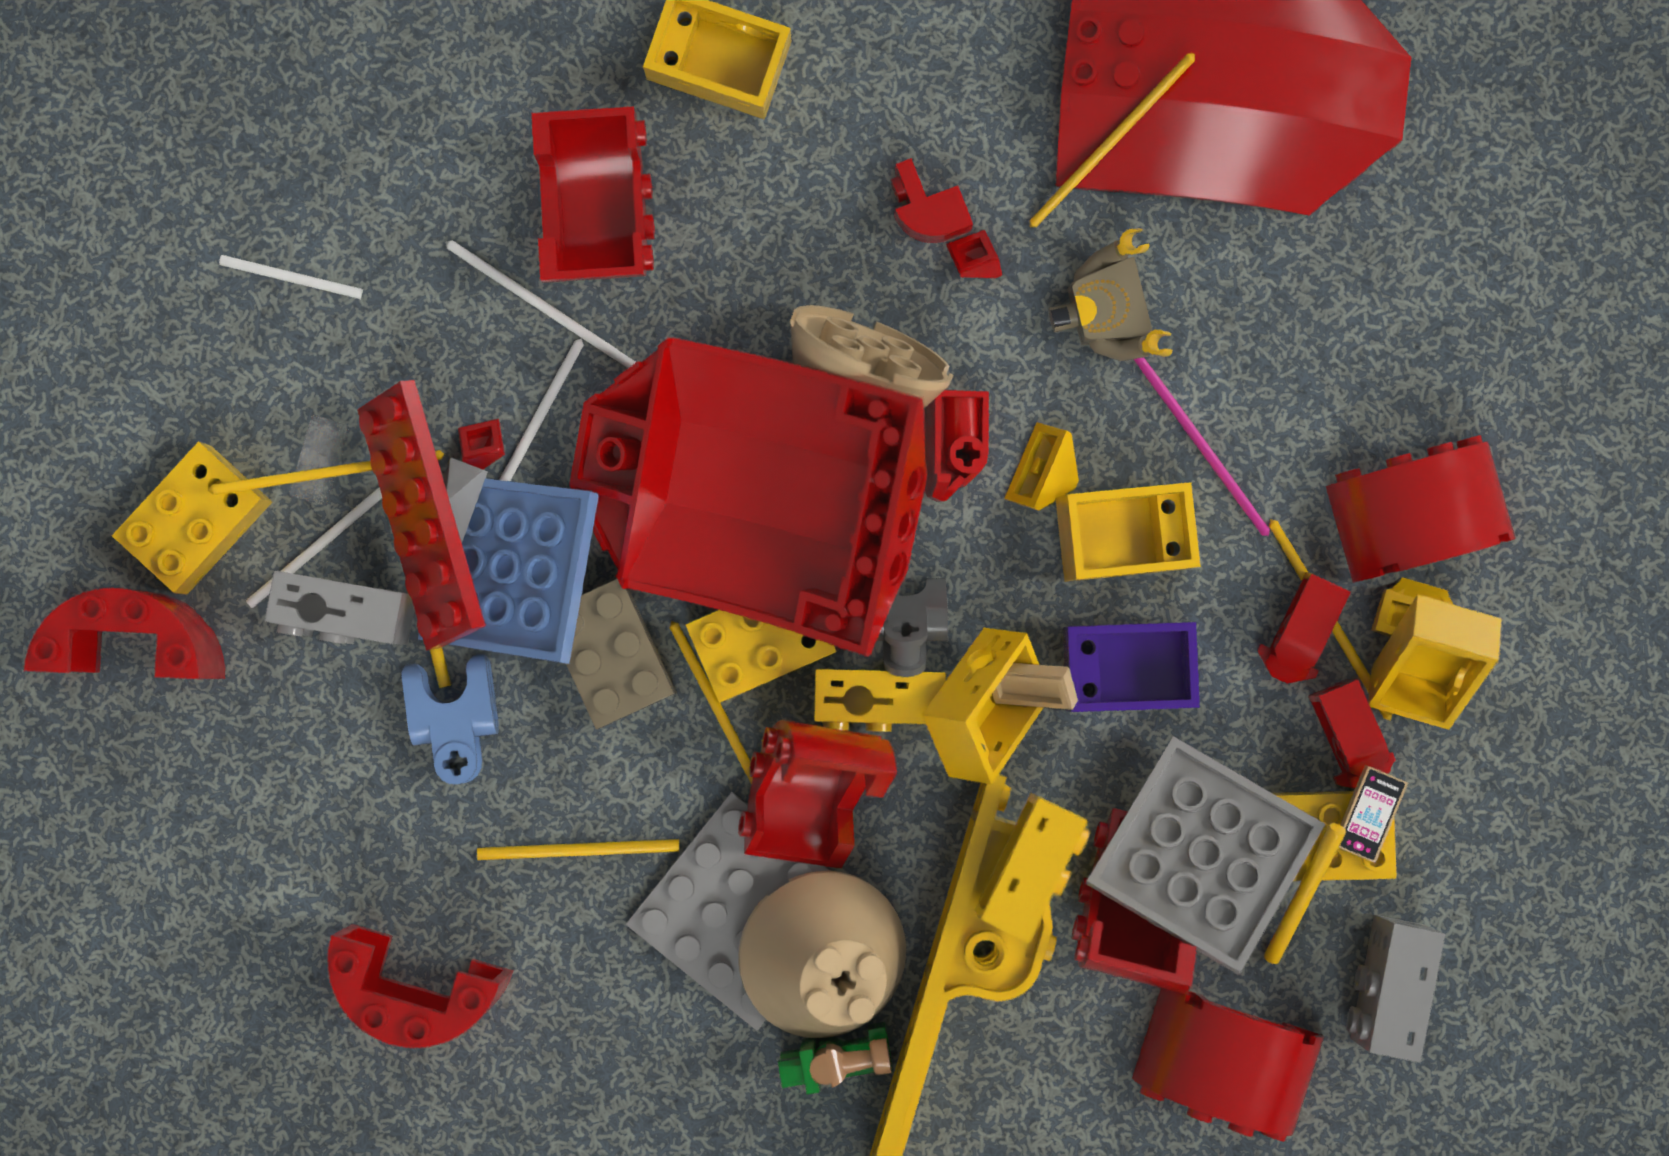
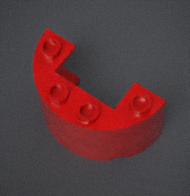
M634 106L531 113L533 153L540 172L543 238H538L540 281L542 283L643 277L646 276L647 271H653L652 245H647V240H655L653 214L646 215L645 199H653L651 173L643 174L640 147L647 146L645 120H637Z
M1481 435L1457 441L1458 449L1455 450L1452 442L1427 448L1429 457L1413 461L1411 453L1385 460L1387 468L1362 475L1360 468L1335 474L1337 483L1326 486V490L1353 583L1442 561L1499 545L1500 542L1516 539L1488 441L1483 442Z
M102 588L87 591L60 604L44 619L36 630L28 647L24 664V671L100 673L102 631L157 634L155 677L225 679L224 656L219 641L212 628L208 626L195 609L181 600L166 594L122 588Z
M786 720L778 721L772 728L766 727L762 738L761 752H754L751 758L749 773L753 780L747 811H742L738 824V835L744 837V854L842 869L855 846L853 809L862 793L866 789L867 796L883 798L897 774L895 755L890 742L882 739V736Z
M1113 808L1107 823L1099 821L1093 846L1098 847L1092 871L1128 811ZM1083 877L1078 893V902L1084 903L1082 915L1077 914L1071 935L1072 940L1078 941L1074 959L1078 960L1079 966L1183 994L1192 987L1197 947L1182 942L1086 884L1088 878Z
M351 924L331 935L328 947L329 979L333 993L344 1013L358 1028L369 1036L381 1042L405 1048L436 1046L448 1042L469 1030L500 999L514 971L473 959L471 960L468 973L457 972L451 996L381 976L393 935Z
M1161 988L1132 1079L1141 1085L1140 1093L1142 1095L1159 1101H1164L1167 1098L1188 1107L1186 1114L1194 1119L1212 1123V1119L1215 1117L1229 1122L1228 1129L1236 1133L1253 1137L1254 1131L1257 1130L1261 1131L1265 1136L1285 1142L1286 1137L1292 1136L1324 1036L1285 1022L1281 1025L1211 1002L1203 995L1189 990L1183 994Z

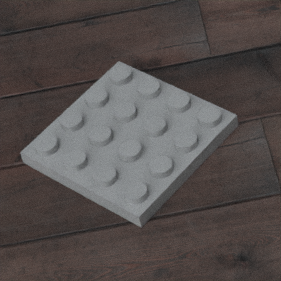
M1173 736L1086 884L1182 942L1196 946L1197 951L1239 975L1324 828L1325 823Z
M731 792L625 925L758 1031L766 1019L758 1012L748 997L742 984L738 963L740 939L746 922L758 903L766 895H771L778 888L787 884L789 879L809 872L830 870L820 865L745 855L744 837L738 835V824L742 811H747L748 804Z

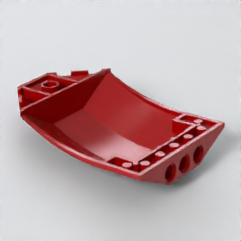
M1072 0L1060 101L1056 187H1061L1186 54L1195 53L1193 64L1185 70L1174 84L1074 189L1209 200L1308 215L1309 217L1339 190L1347 187L1368 170L1370 165L1386 152H1390L1403 140L1412 57L1362 0Z
M667 338L657 346L658 350L643 361L634 363L617 376L611 386L600 394H594L583 403L569 486L571 489L591 491L599 494L593 533L602 550L608 551L618 569L616 578L622 589L638 590L726 611L777 626L864 656L871 655L909 567L925 490L927 471L925 467L923 397L773 358L678 338Z

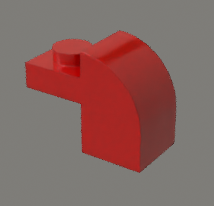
M912 158L896 164V177L890 179L898 202L906 200L907 205L895 209L894 218L907 235L925 243H940L971 232L973 222L958 185L926 197Z

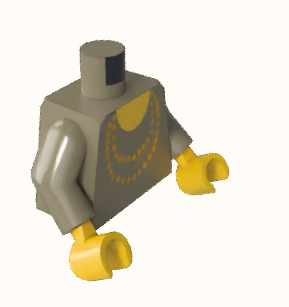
M1142 229L1126 230L1122 233L1120 240H1116L1094 252L1076 270L1073 278L1074 282L1067 289L1070 303L1048 309L1050 323L1054 332L1077 327L1081 345H1090L1094 353L1118 361L1148 357L1150 354L1167 357L1172 354V349H1158L1159 339L1163 336H1171L1172 334L1163 330H1152L1135 257L1127 258L1128 254H1141L1149 249V244H1143L1138 248H1135L1132 244L1133 236L1143 231Z

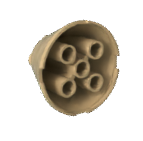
M800 306L793 312L790 323L794 364L923 397L924 408L951 383L953 374L949 373L947 375L950 366L943 358L917 340L891 327L876 322L875 328L872 330L852 322L853 313L824 306Z
M809 872L789 879L787 884L778 888L771 895H766L754 908L746 922L740 939L738 955L739 972L744 989L752 1004L770 1023L797 1036L808 1038L834 1037L849 1033L868 1023L891 1000L903 975L906 961V941L903 926L894 907L873 885L859 877L843 872Z

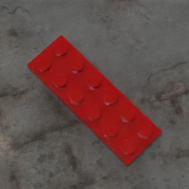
M415 380L400 381L357 410L359 426L365 435L371 456V468L377 477L382 494L383 510L388 516L394 536V549L400 557L406 578L405 587L412 599L416 613L417 629L423 638L426 651L446 646L485 627V622Z

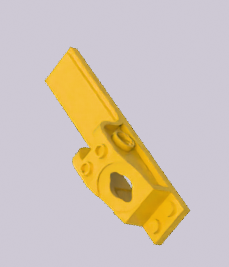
M999 773L992 785L980 783L869 1156H903L948 1001L964 995L977 996L992 1001L1014 999L1025 993L1034 984L1040 973L1043 960L1050 961L1053 956L1057 936H1054L1052 931L1050 902L1030 943L980 920L975 912L979 899L1016 824L1014 821L996 816L997 810L1005 811L1011 792V787L1005 784L1007 777ZM983 940L993 942V948L987 955L977 956L973 954V949L978 942Z

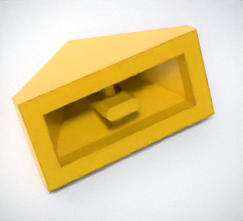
M1036 422L1004 499L1039 511L1053 503L1055 498L1064 496L1076 489L1079 479L1072 433Z

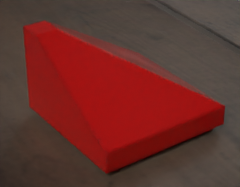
M985 230L946 244L961 278H997L1002 276L999 257Z
M499 418L458 428L464 463L484 470L505 455Z

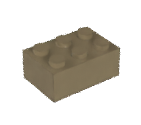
M616 579L581 595L570 663L566 665L595 729L603 728L676 694L674 685L628 588L622 589Z

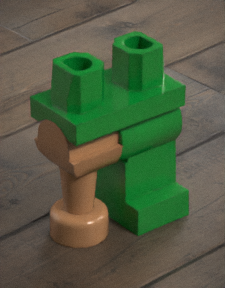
M885 1022L869 1024V1036L845 1041L836 1037H828L820 1040L817 1044L815 1038L802 1039L800 1049L781 1052L778 1067L782 1088L805 1084L808 1095L820 1093L821 1084H831L832 1087H835L847 1077L870 1073L877 1075L892 1073V1058Z

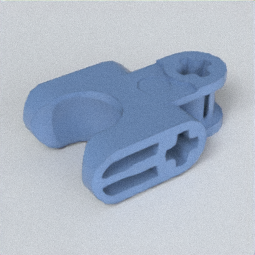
M485 654L474 655L468 661L466 666L467 685L464 693L459 699L450 703L441 702L434 696L429 686L427 672L416 663L407 664L402 670V685L410 740L414 746L432 744L436 774L441 780L449 784L467 783L479 775L482 769L479 736L498 734L499 731L491 662ZM456 751H458L459 757L467 758L468 765L461 768V775H459L457 768H450L449 760L456 758Z

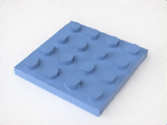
M485 478L462 541L485 627L448 645L569 664L599 494L584 490ZM419 634L418 639L423 640V638Z

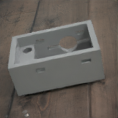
M274 571L265 622L278 624V633L312 637L314 630L320 631L319 640L334 643L354 644L355 638L388 644L408 645L414 606L409 594Z
M1374 914L1365 965H1359L1355 974L1354 987L1355 990H1359L1357 1006H1352L1347 1016L1346 1029L1348 1032H1351V1040L1370 1053L1421 1063L1445 939L1444 933L1424 924ZM1421 967L1425 968L1423 980L1419 979ZM1409 1032H1413L1411 1044H1407Z

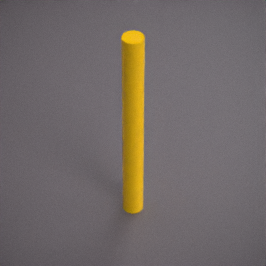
M1337 823L1329 825L1264 953V958L1269 963L1278 964L1346 834L1343 826Z

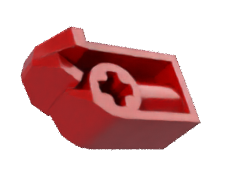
M944 390L926 406L925 467L927 478L924 491L929 499L936 502H945L958 488L965 487L972 481L987 463L989 453V391ZM962 449L963 453L970 455V461L964 463L963 459L956 458V451Z
M1305 572L1271 646L1267 647L1260 643L1257 649L1272 677L1287 684L1316 678L1319 670L1313 667L1318 661L1351 591L1312 573Z
M1345 679L1308 695L1342 772L1333 776L1336 785L1355 789L1364 766L1372 767L1386 774L1390 773L1396 759L1393 752L1388 751L1385 739L1358 679Z

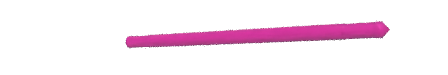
M1144 357L1133 359L1260 534L1269 536L1270 528L1260 517Z

